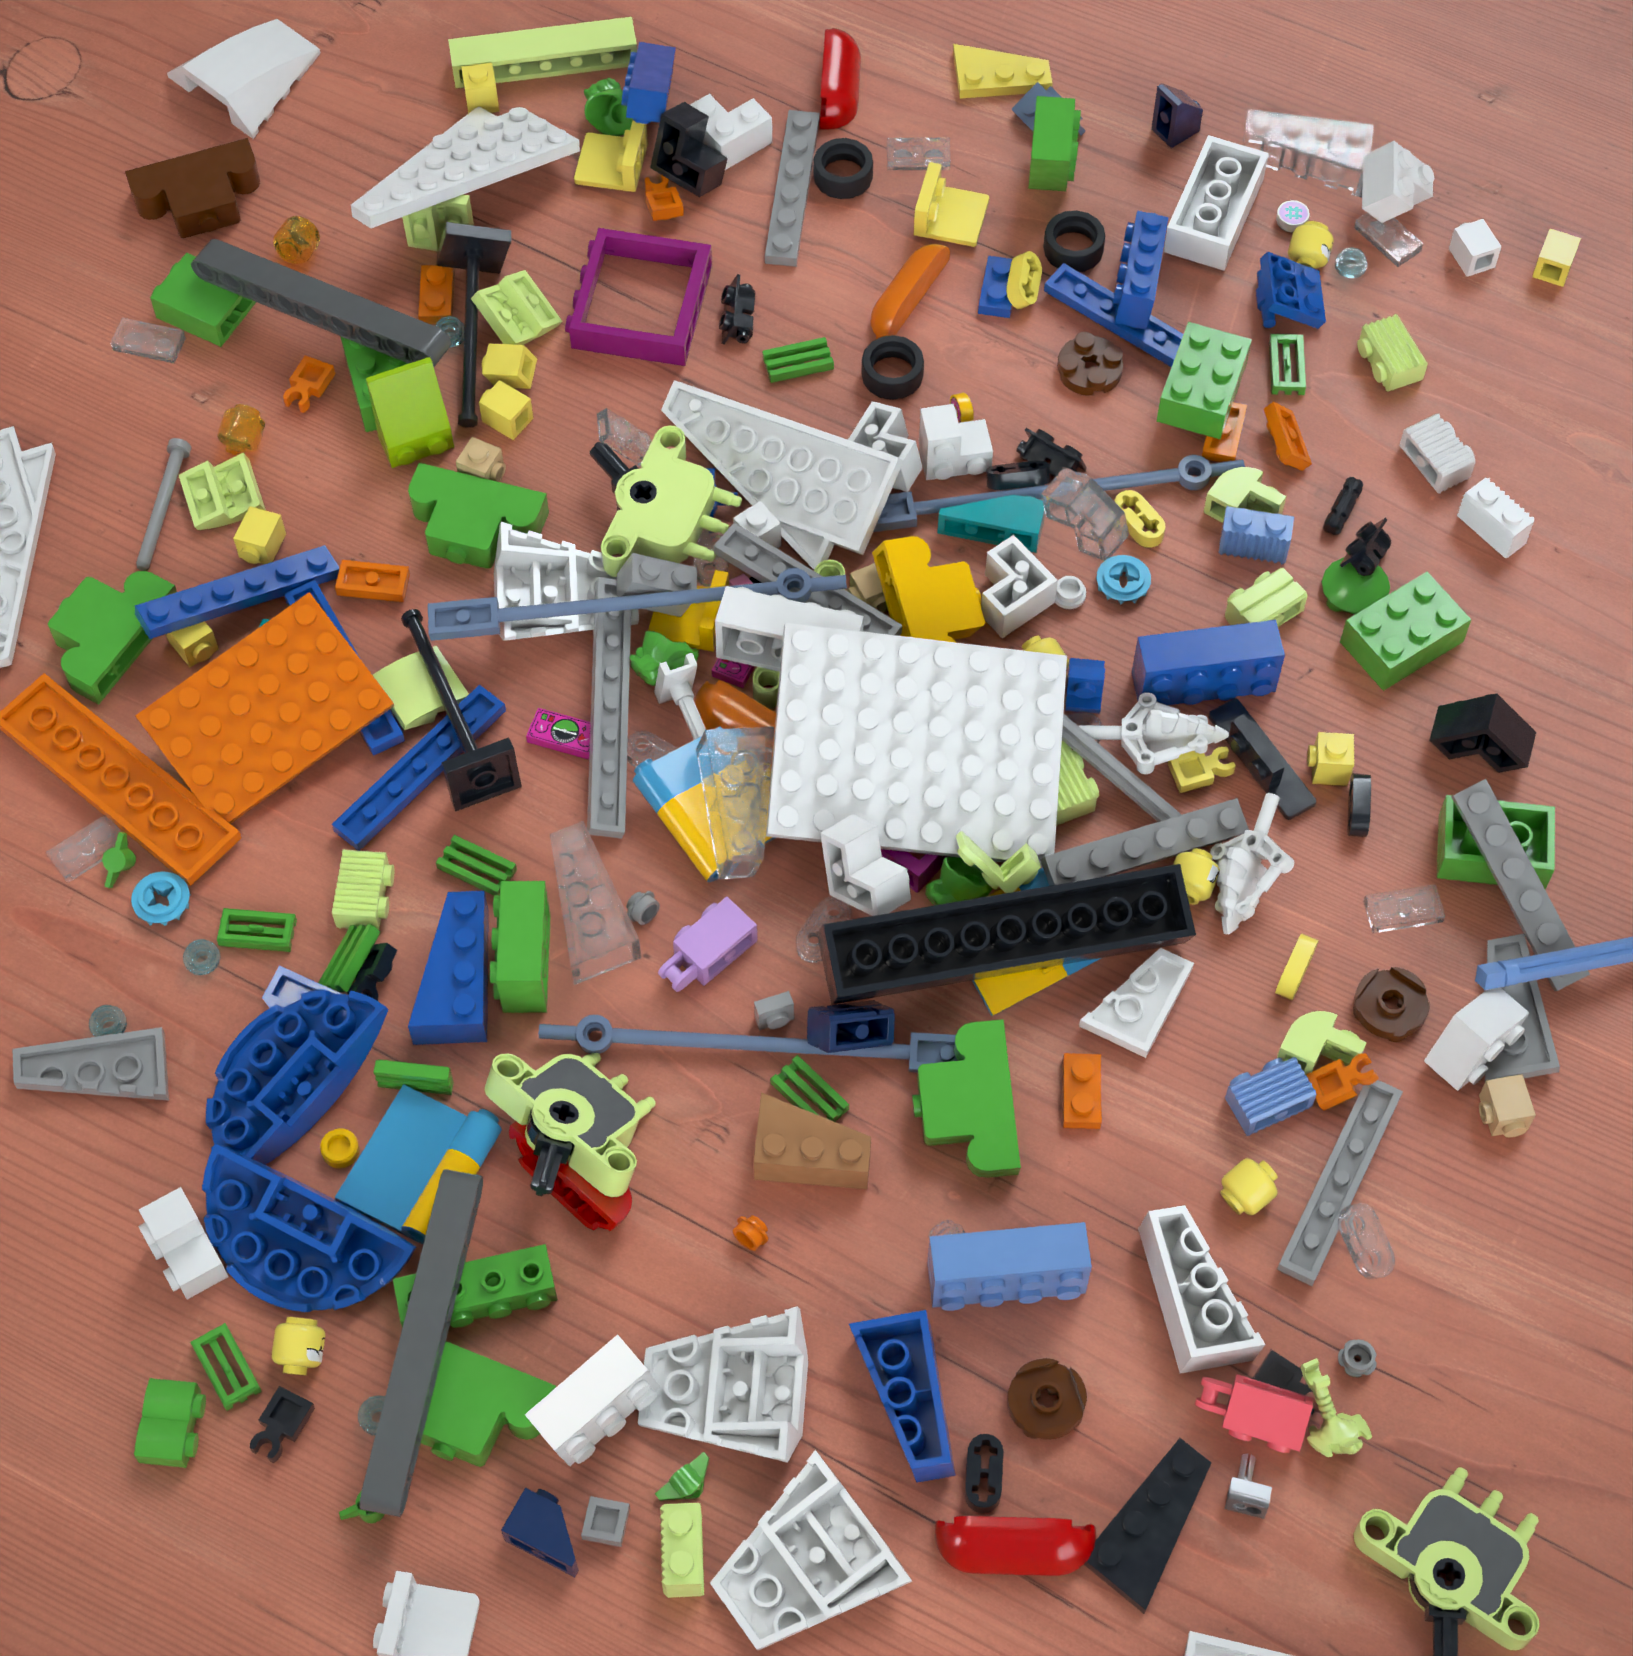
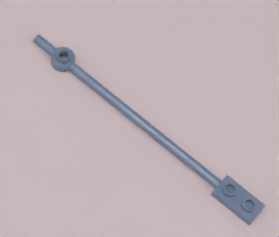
M1189 455L1180 461L1178 468L919 502H913L911 491L889 494L873 532L917 527L916 515L939 513L942 508L1008 495L1047 499L1177 481L1186 489L1200 490L1208 485L1210 477L1221 476L1228 470L1245 467L1243 459L1210 464L1202 456Z
M790 568L783 571L775 582L729 587H745L756 593L770 596L781 595L788 600L804 603L809 599L812 592L847 589L846 575L810 578L804 570ZM726 586L499 608L497 597L428 603V632L431 641L500 634V622L721 601ZM794 587L800 589L798 592L789 591L791 588Z
M600 1015L586 1016L577 1026L539 1024L538 1031L539 1039L578 1041L579 1046L590 1054L603 1053L609 1049L612 1043L890 1058L909 1060V1072L917 1073L918 1067L922 1064L958 1061L954 1054L956 1035L911 1032L910 1045L892 1044L889 1046L826 1053L820 1050L819 1047L816 1048L808 1044L807 1039L612 1028L610 1022ZM600 1031L602 1037L599 1041L593 1042L589 1040L590 1033Z

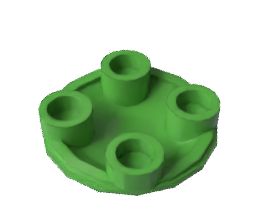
M1343 557L1332 562L1323 575L1322 588L1327 598V606L1336 612L1344 611L1357 614L1387 596L1390 591L1388 576L1379 565L1373 574L1362 576L1358 574L1351 563L1341 567L1340 564L1345 558Z

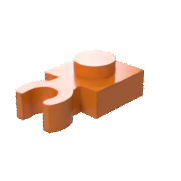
M661 175V183L658 184L652 183L650 178L646 177L645 202L652 220H668L684 216L683 203L676 186L669 188V179Z
M305 355L289 378L291 388L287 389L283 395L285 406L289 407L294 400L300 399L298 403L300 412H306L310 407V396L314 395L320 398L335 376L334 366Z
M1367 1053L1356 1055L1348 1066H1345L1343 1061L1338 1059L1306 1074L1309 1082L1312 1083L1313 1089L1316 1090V1100L1323 1111L1357 1096L1354 1088L1355 1085H1371L1379 1079L1373 1069L1366 1073H1361V1069L1365 1065L1372 1063Z

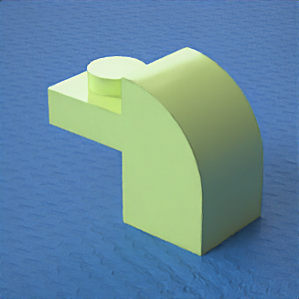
M1238 467L1226 471L1216 480L1207 493L1203 513L1222 523L1226 506L1282 514L1286 496L1277 489L1261 483L1263 471L1251 467Z
M1315 1011L1299 1017L1291 1025L1280 1047L1277 1058H1282L1283 1061L1293 1057L1297 1058L1301 1069L1305 1072V1076H1307L1306 1074L1314 1070L1320 1055L1334 1061L1341 1059L1348 1066L1356 1055L1363 1053L1367 1042L1360 1040L1351 1031L1334 1028L1337 1014Z

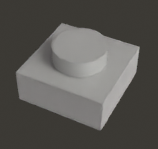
M789 991L754 1002V1015L759 1030L768 1027L770 1029L781 1028L794 1019V1003Z
M590 1496L581 1534L582 1540L622 1547L630 1504Z

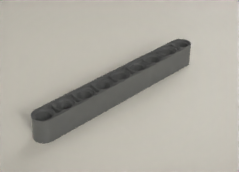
M211 239L191 263V268L195 274L208 283L408 364L430 357L433 367H435L451 346L449 336L436 326L217 239Z
M447 1169L442 1171L360 1497L361 1510L397 1517L403 1515L481 1199L483 1176Z

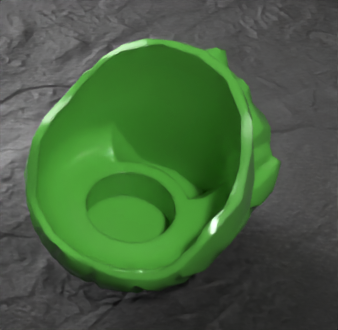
M612 78L600 80L584 90V95L587 99L584 113L588 122L602 134L623 136L626 129H631L633 118L626 117L627 106L621 105L623 90L620 84Z
M645 631L643 646L637 648L636 654L630 655L629 659L631 660V668L636 675L644 680L645 683L655 686L660 663L667 662L669 669L673 670L684 666L685 656L693 653L697 662L699 649H691L686 642H672L660 633Z
M945 857L940 879L927 884L925 895L932 904L940 905L986 897L993 888L984 880L981 874L983 871L974 864L971 867L960 857Z

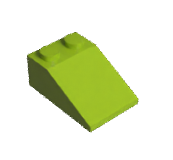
M430 357L366 378L378 437L391 468L408 465L415 460L433 454H441L448 449L454 448L451 426Z

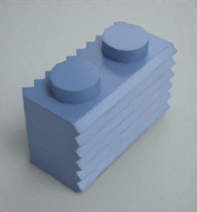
M1226 506L1218 552L1221 555L1226 553L1227 556L1232 554L1234 557L1239 555L1241 558L1246 556L1247 559L1252 557L1254 560L1259 558L1261 561L1266 559L1268 562L1273 561L1274 563L1280 562L1284 564L1291 543L1294 516Z
M1293 1057L1286 1061H1283L1282 1058H1276L1268 1062L1262 1068L1263 1071L1252 1076L1248 1072L1242 1073L1230 1081L1225 1099L1247 1136L1313 1106L1317 1095L1316 1090L1313 1089L1312 1083L1305 1076V1072L1301 1069L1297 1058Z

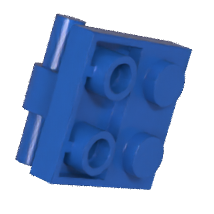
M1270 252L1265 253L1260 258L1261 269L1257 271L1258 288L1256 289L1257 308L1261 311L1263 326L1265 328L1274 327L1276 325L1275 314L1319 329L1326 322L1320 271Z

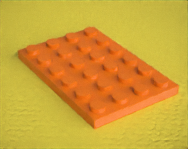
M309 592L140 711L135 717L206 810L213 809L231 824L394 707V703Z

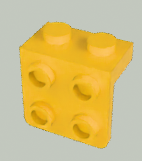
M715 570L710 588L729 586V572ZM697 585V589L709 588ZM721 601L693 603L682 617L654 611L648 631L660 633L672 642H686L691 648L714 652L716 646L715 620Z

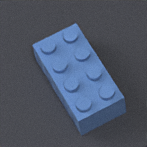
M1085 1222L930 1236L927 1267L932 1308L942 1307L943 1310L954 1311L962 1309L966 1304L980 1303L983 1307H995L1001 1305L1003 1301L1019 1300L1020 1303L1030 1304L1040 1301L1042 1297L1057 1296L1060 1300H1071L1078 1298L1081 1294H1086L1092 1265Z

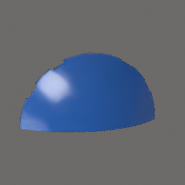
M327 989L302 993L300 994L301 1000L285 1007L274 1005L255 1018L231 1043L215 1071L218 1082L213 1098H207L206 1125L212 1131L214 1144L218 1143L264 1165L291 1147L331 1108L354 1078L382 1028L389 1010L386 1006L358 992L350 991L349 995L332 994Z
M218 1143L214 1144L208 1158L202 1190L206 1193L207 1215L204 1217L206 1232L212 1246L218 1249L222 1259L227 1264L226 1271L237 1283L259 1299L274 1306L301 1312L345 1308L365 1300L366 1297L389 1284L401 1272L417 1248L377 1222L310 1186Z

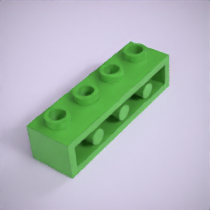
M546 1244L465 1262L450 1322L451 1327H464L473 1323L474 1319L487 1316L492 1319L503 1318L510 1315L513 1310L526 1307L529 1310L542 1309L547 1307L550 1302L558 1300ZM416 1274L393 1279L402 1328Z

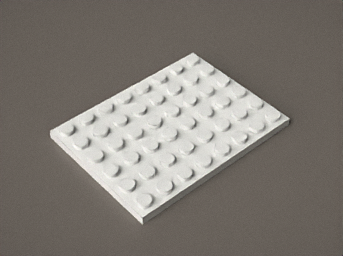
M785 623L783 628L766 836L822 842L821 832L854 814L878 826L881 849L960 857L957 853L959 846L956 835L963 831L993 861H1007L1027 843L1037 853L1040 865L1042 866L1040 859L1055 853L1067 656Z

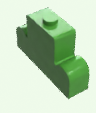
M423 463L418 464L408 489L414 516L420 521L429 522L425 530L429 553L446 558L457 564L466 563L483 568H491L496 558L499 525L501 522L512 525L513 530L528 534L530 530L541 534L549 514L547 493Z
M137 571L132 573L124 582L125 592L123 593L92 577H86L74 592L61 602L58 611L48 622V627L56 645L66 650L61 658V667L70 688L98 705L152 640L149 639L135 616V605L177 592L174 584L151 572Z
M1004 1020L964 1024L956 1033L954 1042V1054L958 1061L922 1064L918 1067L917 1082L919 1094L912 1095L914 1118L921 1117L924 1143L928 1146L970 1142L966 1154V1163L968 1169L976 1176L989 1178L1019 1175L1021 1165Z
M446 1341L421 1443L432 1447L431 1452L442 1459L452 1461L456 1457L475 1466L482 1467L485 1465L505 1424L508 1425L511 1433L519 1439L528 1440L540 1435L539 1431L525 1414L553 1391L556 1385Z

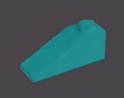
M1008 495L942 508L939 511L937 533L993 545H999L1014 535L1030 552L1037 553L1045 520L1047 501L1039 500L1032 496Z

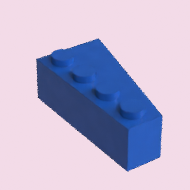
M485 891L447 893L408 1024L413 1045L487 1042L489 909Z
M922 1310L850 1323L849 1326L916 1482L956 1476L931 1324L927 1311Z

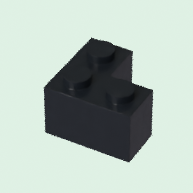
M682 102L661 114L650 168L696 196L701 197L722 185L728 158L703 144L709 116L686 102Z
M1496 693L1438 706L1429 741L1449 760L1479 754L1498 773L1528 767L1536 731Z

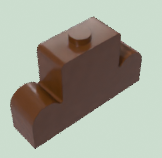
M248 138L125 171L139 215L144 219L155 220L163 217L170 210L181 238L211 232L239 223L241 218L233 192L242 195L254 192L260 185L256 160Z

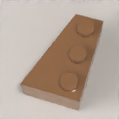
M761 1092L754 1153V1180L868 1189L871 1136Z

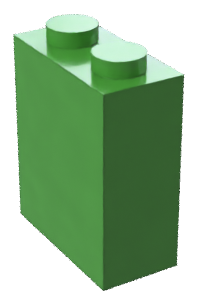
M186 252L182 259L172 266L169 275L161 285L156 286L152 292L150 299L156 318L222 347L256 302L202 280L191 268V263L196 256Z

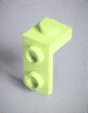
M963 831L956 835L959 846L957 853L969 866L977 865L983 871L981 874L984 880L995 890L1000 887L1005 893L1014 892L1022 884L1025 885L1031 882L1041 868L1037 853L1027 843L999 866Z

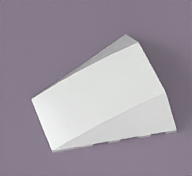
M275 19L228 38L169 71L167 75L188 92L199 85L228 107L231 123L254 139L259 132L258 127L263 120H269L274 113V106L280 99L287 97L291 92L290 86L295 80L299 81L321 52L314 44L280 20Z
M501 522L499 525L494 566V597L498 599L499 608L595 599V582L598 577L617 580V577H612L605 572L601 552L592 550L590 554L575 549V544L562 541L561 544L542 539L543 534L530 530L528 534L513 530L512 525ZM638 609L631 610V625H635L639 622ZM594 613L500 622L499 636L503 641L594 630Z
M798 1306L786 1309L784 1314L769 1318L767 1315L753 1318L751 1323L733 1328L724 1326L714 1329L713 1333L697 1337L696 1335H691L646 1348L644 1366L661 1388L655 1392L657 1396L654 1401L639 1411V1426L788 1463L803 1435L808 1354L801 1312Z
M816 1450L808 1458V1463L797 1477H793L785 1487L784 1493L770 1511L767 1510L758 1521L759 1525L747 1540H743L710 1582L757 1650L912 1582L893 1552Z

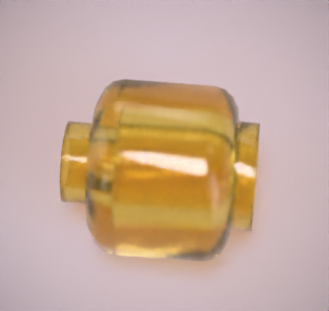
M301 216L287 218L273 238V246L279 257L292 264L307 262L320 243V234L316 226L310 220Z
M236 404L234 408H229L223 413L217 437L226 446V452L237 456L241 453L245 454V452L258 450L265 430V421L260 417L261 413L257 409L243 404Z

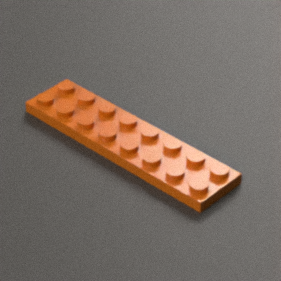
M45 673L0 711V730L122 831L127 833L128 836L168 869L184 879L189 886L198 880L242 838L240 832L213 809L206 810L192 792Z

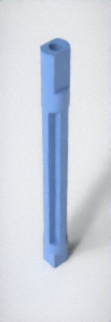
M1633 937L1477 965L1475 981L1484 990L1633 962Z

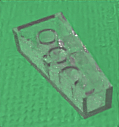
M1248 109L1242 145L1269 153L1266 165L1268 168L1278 171L1281 168H1285L1294 172L1296 177L1307 180L1308 176L1325 181V186L1336 190L1338 186L1353 190L1352 195L1362 198L1363 156L1371 152L1374 125Z
M774 727L705 730L696 748L719 879L754 877L764 860Z
M584 821L551 833L550 839L574 985L640 959L639 937Z

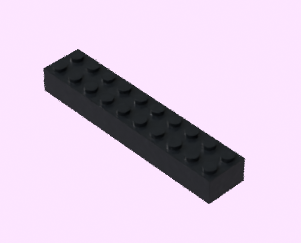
M1180 864L823 924L817 932L831 1005L1184 944L1196 935Z

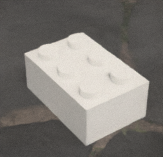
M617 1334L528 1411L525 1416L553 1450L571 1466L575 1462L580 1464L588 1459L596 1449L594 1445L604 1436L611 1437L619 1432L626 1424L625 1418L635 1409L640 1411L650 1405L657 1396L655 1392L661 1387Z

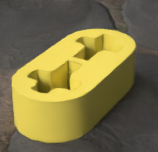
M1031 251L1014 257L1011 262L1006 292L1010 303L1017 309L1034 304L1038 297L1042 266L1039 258Z
M1133 490L1120 492L1115 498L1113 508L1116 520L1141 546H1158L1162 542L1165 533L1163 518L1138 492ZM1125 504L1128 508L1123 509V505ZM1135 506V510L1133 511L1129 507ZM1144 526H1145L1149 531L1144 532V531H1143V530H1144ZM1156 529L1154 534L1150 530Z
M1301 933L1278 983L1276 994L1290 1000L1294 999L1319 940Z

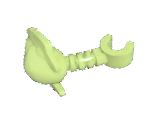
M1316 1358L1302 1364L1301 1371L1309 1388L1313 1391L1318 1409L1321 1411L1320 1414L1324 1418L1320 1429L1315 1426L1309 1427L1308 1443L1326 1457H1332V1452L1336 1454H1356L1363 1446L1362 1440H1359L1358 1437L1362 1436L1367 1440L1372 1438L1366 1421L1360 1414L1350 1416L1345 1413H1339L1336 1416L1337 1412L1327 1387L1330 1385V1378L1328 1375H1321L1318 1359Z

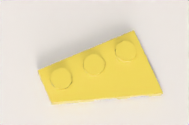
M953 44V57L960 99L1026 94L1037 82L1045 90L1050 86L1052 87L1049 60Z

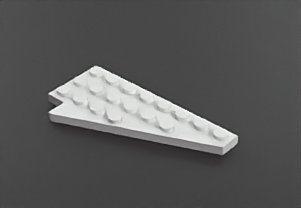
M477 107L443 134L434 136L433 141L352 203V217L369 228H374L580 151L579 139L566 133L565 130L550 124L545 119L534 115L526 108H512L508 113L495 116L487 110Z
M674 380L661 411L684 432V435L752 506L759 501L766 506L780 521L781 536L813 569L820 562L828 560L834 545L861 555L864 554L902 467L903 461L899 457Z
M14 426L0 430V668L12 665L56 456L52 443L22 451Z

